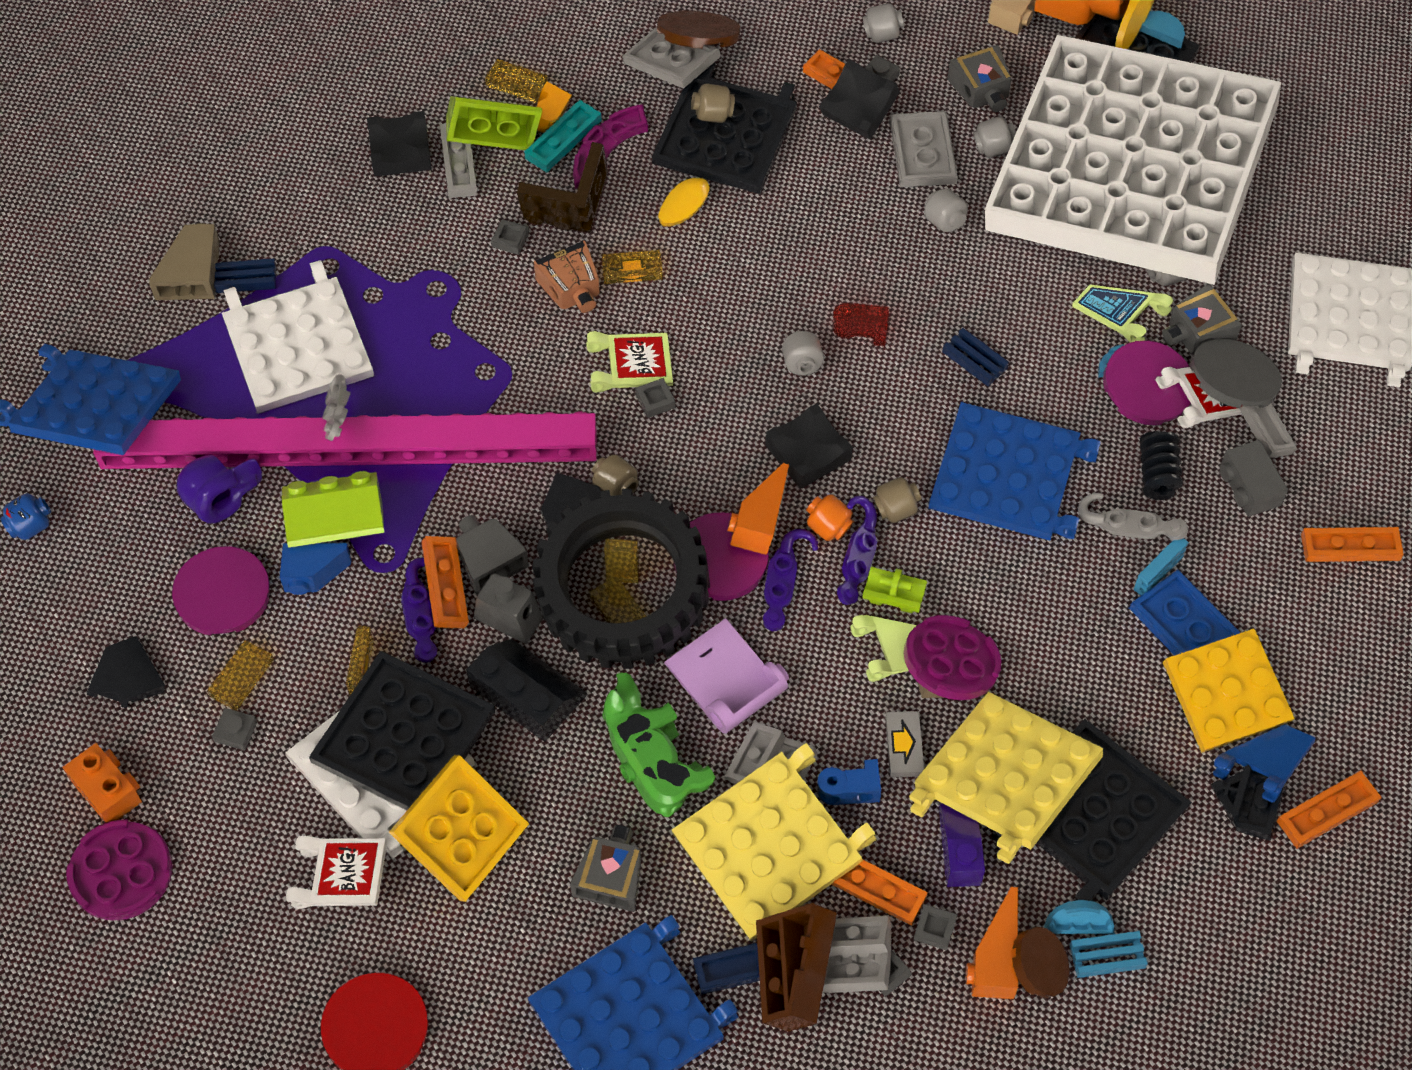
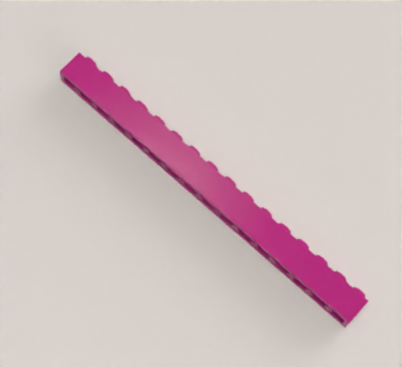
M553 412L543 414L513 413L512 415L484 413L481 415L452 414L450 416L422 414L419 416L390 415L388 417L360 415L358 417H346L343 424L339 426L342 429L340 436H335L330 441L325 439L326 432L323 431L327 420L306 416H298L296 418L266 417L264 419H247L244 417H236L234 419L203 418L201 420H185L182 418L171 420L151 419L124 455L94 450L93 452L100 469L184 468L191 461L205 455H214L225 467H236L250 459H256L260 467L597 461V428L595 413L575 412L573 414H556Z

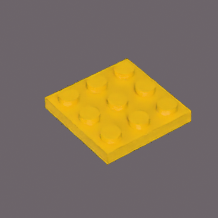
M1255 629L1166 658L1163 661V665L1201 753L1278 727L1295 719Z
M454 755L389 833L459 901L466 902L529 823L460 755Z

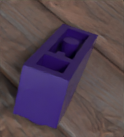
M938 801L946 886H981L985 873V864L979 823Z

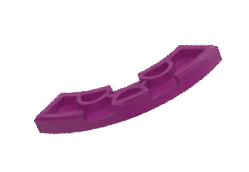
M643 104L631 106L609 115L608 120L599 126L595 125L587 133L574 159L573 178L575 189L579 187L592 142L604 145L607 159L610 153L626 139L648 132V123Z

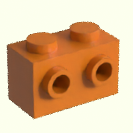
M95 743L62 768L72 784L101 819L107 823L119 820L142 803L136 792L140 786L129 772L124 775L117 767L121 763L110 749L104 752Z

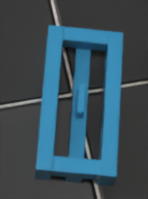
M1184 538L1173 540L1138 575L1134 591L1139 595H1143L1157 585L1184 557L1189 542Z
M1140 931L1071 940L1070 950L1077 978L1145 969L1148 963L1143 954L1144 947L1140 942ZM1132 943V946L1117 947L1081 953L1079 951ZM1135 954L1136 959L1087 966L1082 964V961Z

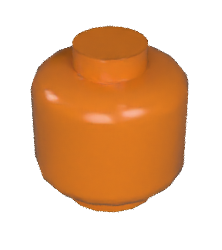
M829 494L823 499L817 496L806 509L810 514L807 519V526L825 541H831L834 538L839 541L854 523L851 519L852 510L848 509L847 505L833 494Z

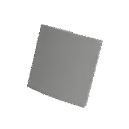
M753 722L724 777L735 785L780 752H783L786 758L789 759L805 743L786 738L782 730ZM808 745L815 754L814 758H816L818 753L815 746ZM811 765L798 772L803 780Z
M889 915L836 919L822 993L888 990L891 963V919Z

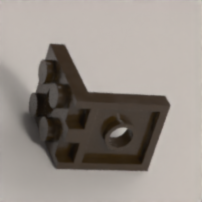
M596 142L591 143L577 193L519 182L516 192L523 219L535 225L544 223L554 225L560 230L568 231L573 229L591 233L608 175L604 145Z

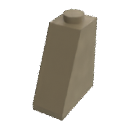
M199 223L184 225L149 279L155 300L215 299V263H218L220 246L215 224Z

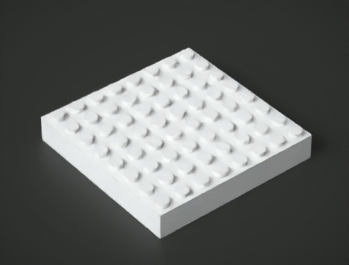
M1057 35L986 204L985 230L1215 285L1279 104L1281 82Z

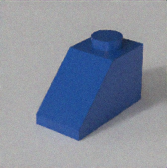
M283 543L280 580L284 592H290L295 595L318 592L351 565V555L347 543H316L288 548L287 543Z

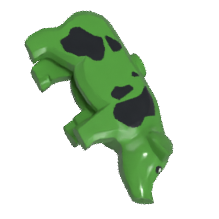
M628 673L616 674L617 686L609 692L605 699L602 717L606 721L613 749L621 762V774L627 783H634L648 807L664 817H670L683 806L687 795L709 789V786L713 784L716 777L709 766L702 768L697 761L689 765L678 761L675 746L671 742L679 736L674 721L677 720V715L671 705L667 703L661 708L649 710L642 708L641 695L632 676Z

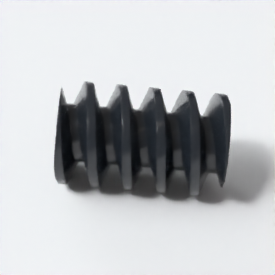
M1147 432L1139 438L1141 442L1143 493L1149 499L1166 500L1173 497L1176 493L1175 490H1178L1183 485V480L1180 477L1182 474L1180 467L1181 458L1178 456L1180 454V447L1178 446L1180 440L1178 435L1172 432Z

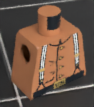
M585 241L534 261L536 281L561 309L577 305L582 313H587L595 308L596 301L594 297L600 293L599 278Z

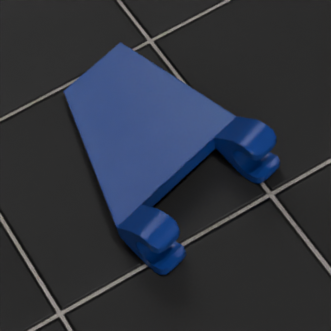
M1284 724L1218 755L1214 761L1216 769L1213 771V775L1225 780L1235 762L1242 766L1249 765L1251 770L1268 777L1263 785L1265 791L1262 793V798L1275 802L1284 784L1315 743V737Z

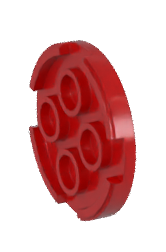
M388 973L360 975L339 987L327 1002L321 1019L322 1042L328 1056L340 1070H405L421 1053L428 1032V1013L418 991L404 979Z

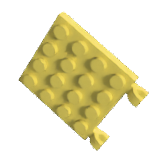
M988 692L915 780V790L909 795L910 800L914 802L910 810L912 813L923 817L932 802L937 800L1000 833L1002 836L998 839L997 846L1001 849L997 853V858L1009 864L1021 846L1030 850L1034 847L1101 760L1103 748Z
M807 743L798 748L789 759L786 758L783 752H780L671 830L751 942L757 938L756 920L802 906L835 880L861 863L863 859L858 852L876 841L875 832L867 822L858 828L850 838H847L798 774L802 769L816 761L814 758L815 754Z

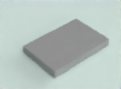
M656 27L627 51L622 58L624 64L684 89L719 59L721 54L719 48L711 45H704L703 49L668 42L665 40L664 34L657 32Z
M947 112L890 114V127L900 188L957 184L958 176Z

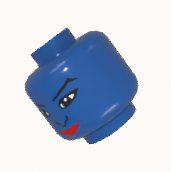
M26 493L3 507V516L0 517V520L12 538L19 537L22 540H27L49 526L47 515L51 513V509L42 497L36 499L33 495Z

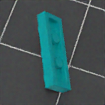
M577 101L524 151L525 159L547 173L595 125L602 121L601 113L583 101Z

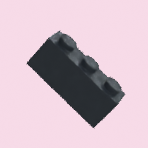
M513 639L488 646L466 669L470 688L544 742L587 696V692Z

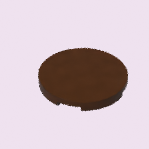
M675 11L666 13L657 20V32L664 34L666 41L680 46L703 49L704 45L720 43V47L723 48L735 44L740 39V25L729 17L715 13Z

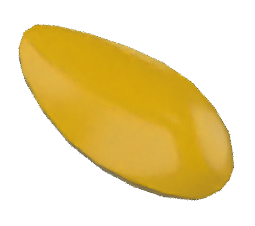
M690 178L674 187L660 208L658 214L660 224L664 227L678 225L698 212L708 197L710 190L708 182L703 178Z

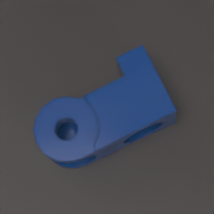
M878 759L864 760L863 769L842 771L838 768L830 767L821 771L817 784V793L820 800L827 805L880 802L881 784Z

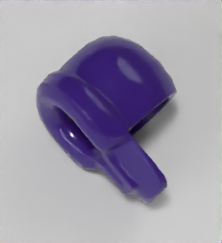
M205 455L191 461L179 473L176 483L177 493L183 503L195 512L200 520L208 524L218 523L237 512L241 507L243 495L254 489L261 482L262 471L256 459L247 460L232 469H227L214 455Z

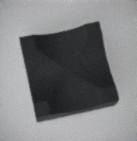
M848 59L838 81L830 93L823 99L819 108L824 116L871 140L900 91L897 84L893 81L882 78Z
M424 111L413 112L400 118L367 117L374 176L432 170Z
M817 403L789 423L774 427L766 432L765 446L780 464H789L787 473L800 489L849 462L852 458V445L834 429Z

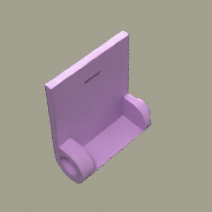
M726 618L664 662L666 667L707 717L724 734L788 689L787 680H789V676L786 670L780 664L774 665L772 662L764 664Z

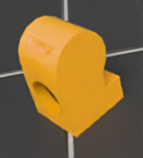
M546 82L542 88L536 106L542 108L537 129L542 133H545L563 116L572 96L549 82Z

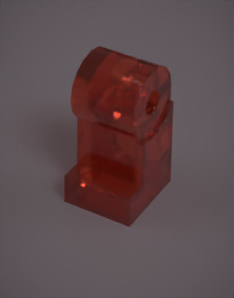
M842 303L835 307L833 311V331L838 337L844 339L854 336L873 338L874 346L885 347L889 323V307L858 303Z

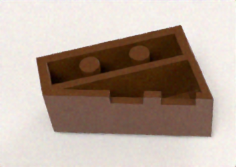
M810 903L756 920L763 1024L787 1032L817 1024L837 917L836 912Z

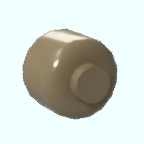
M703 84L698 93L694 92L692 95L691 109L696 110L697 118L701 121L723 123L727 117H731L733 114L735 97L734 94H730V90L726 86Z
M611 455L606 459L602 457L592 468L594 473L592 484L598 486L601 491L610 490L611 496L622 495V489H632L634 493L638 487L639 481L637 480L638 472L636 468L619 455Z
M902 477L878 486L876 489L877 495L873 497L882 520L887 518L891 523H896L915 515L918 511L917 501L922 500L915 482L908 484L907 480Z

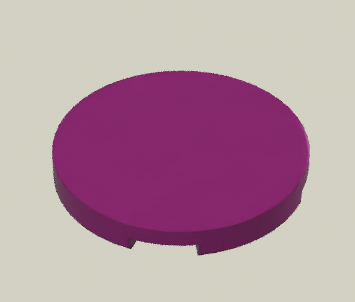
M1153 341L1131 342L1116 350L1108 361L1103 375L1104 390L1108 392L1113 403L1119 408L1117 411L1128 419L1145 425H1162L1164 422L1182 416L1184 414L1183 410L1189 407L1191 403L1180 383L1161 389L1155 379L1163 376L1161 371L1166 367L1180 369L1190 366L1179 353L1164 344Z
M710 513L690 522L691 528L697 527L701 536V543L705 546L710 578L708 594L709 597L716 601L733 600L750 593L758 586L768 566L769 550L767 555L730 545L733 532H729L727 529L732 513Z
M230 546L214 547L194 555L181 567L173 583L172 599L181 620L194 631L210 636L212 634H223L232 631L237 633L252 625L265 611L269 602L270 582L265 567L250 552Z
M949 615L928 617L914 627L907 637L903 652L905 664L913 678L928 691L953 700L974 699L986 694L993 687L1001 671V655L993 639L990 636L986 637L979 630L969 625L970 621Z
M128 820L110 821L95 827L80 839V844L74 851L70 863L67 864V884L78 905L92 916L104 920L129 919L150 909L163 896L172 876V857L164 839L155 829L140 823L129 822Z

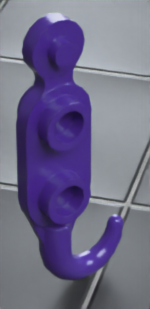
M854 496L847 504L848 509H852L854 505L860 504L865 510V520L852 534L843 561L842 574L845 577V581L838 587L837 595L840 602L844 605L854 604L858 600L857 585L867 579L877 547L875 526L877 523L876 508L868 498L863 496Z
M794 529L785 534L779 549L769 562L764 600L770 608L763 615V625L770 631H778L784 627L785 615L782 609L787 607L793 598L797 574V562L793 552V543L797 539H807L812 545V550H818L817 538L808 530Z
M424 557L411 561L406 568V582L401 595V603L407 632L417 641L414 648L415 658L423 663L433 661L437 655V647L430 640L436 628L433 623L429 591L418 577V569L425 567Z

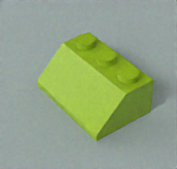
M450 96L446 114V141L526 150L534 143L542 108Z
M359 471L351 476L342 478L327 476L319 481L309 483L295 481L282 487V508L288 548L384 533L383 505L377 472Z

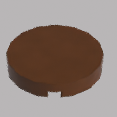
M1033 927L1019 933L1013 944V949L1016 948V957L1012 958L1013 968L1018 981L1031 995L1037 994L1042 999L1054 997L1062 993L1068 984L1070 969L1068 956L1058 937L1043 927Z

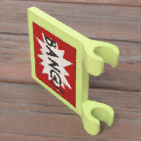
M592 331L587 334L586 346L589 352H599L608 348L611 374L601 371H595L591 374L590 386L593 392H603L611 388L639 387L664 378L667 386H673L667 333L607 335Z

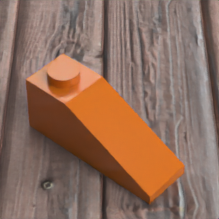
M781 464L742 501L738 514H731L727 531L733 532L730 545L767 555L775 531L789 464Z
M1011 887L976 949L972 963L966 964L965 980L966 984L972 985V997L1015 998L1018 990V979L1013 968L1012 958L1016 957V948L1013 949V944L1018 936V887Z

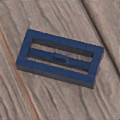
M274 258L215 263L216 281H214L216 293H224L223 290L235 287L237 292L276 289L277 266Z
M964 328L959 331L957 336L954 335L951 338L950 343L947 342L943 345L942 353L988 387L1008 369L1009 362ZM956 347L960 348L962 351L970 356V359L963 353H961L959 350H957ZM977 364H981L992 373L989 374L987 371H985Z

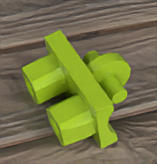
M871 567L863 592V599H867L870 603L880 606L887 604L898 607L903 612L919 613L927 581L902 575V569L896 568L894 573Z

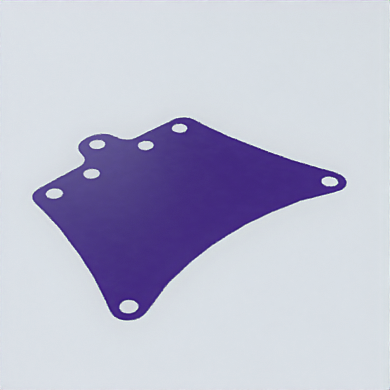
M321 246L307 253L299 261L276 277V289L256 290L240 300L241 305L245 306L315 284L310 263L329 258L339 262L338 271L327 275V278L337 277L374 372L373 377L347 385L346 390L350 392V396L344 407L348 409L346 417H358L360 415L371 417H388L390 415L419 416L422 414L432 416H450L452 414L481 415L487 413L512 380L511 367L504 360L453 324L451 314L461 298V288L452 276L442 271H422L405 282L394 283L385 280L340 250L331 246ZM433 281H441L446 285L447 290L440 297H432L426 291L428 284ZM377 287L383 291V298L378 303H368L363 299L365 290ZM229 308L182 335L127 360L179 370L181 381L165 400V403L179 406L204 418L234 419L236 417H244L247 419H264L266 417L296 418L298 416L322 418L327 406L325 403L327 392L258 414L223 319L222 313L229 311ZM440 332L448 334L451 338L450 345L444 349L434 348L430 343L431 337L434 334ZM483 363H489L495 367L496 372L493 378L480 380L475 375L476 367ZM452 464L284 467L299 481L306 483L316 482L327 476H335L337 478L348 477L359 471L377 472L383 505L384 533L349 538L368 569L376 573H388L399 568L406 559L426 510ZM388 544L394 548L395 556L391 561L380 563L374 559L373 552L379 545Z

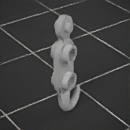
M336 375L333 378L325 399L327 406L322 419L327 421L323 431L326 432L325 439L330 441L335 436H340L342 429L339 426L343 424L348 409L344 407L348 402L350 392L346 390V379L343 375Z
M1103 493L1087 495L1078 506L1079 517L1084 522L1097 525L1110 534L1117 536L1153 539L1158 535L1164 534L1172 540H1180L1188 533V526L1184 520L1178 518L1163 521L1158 514L1129 509H1113L1103 513L1090 512L1088 510L1089 504L1096 499H1102L1104 497Z

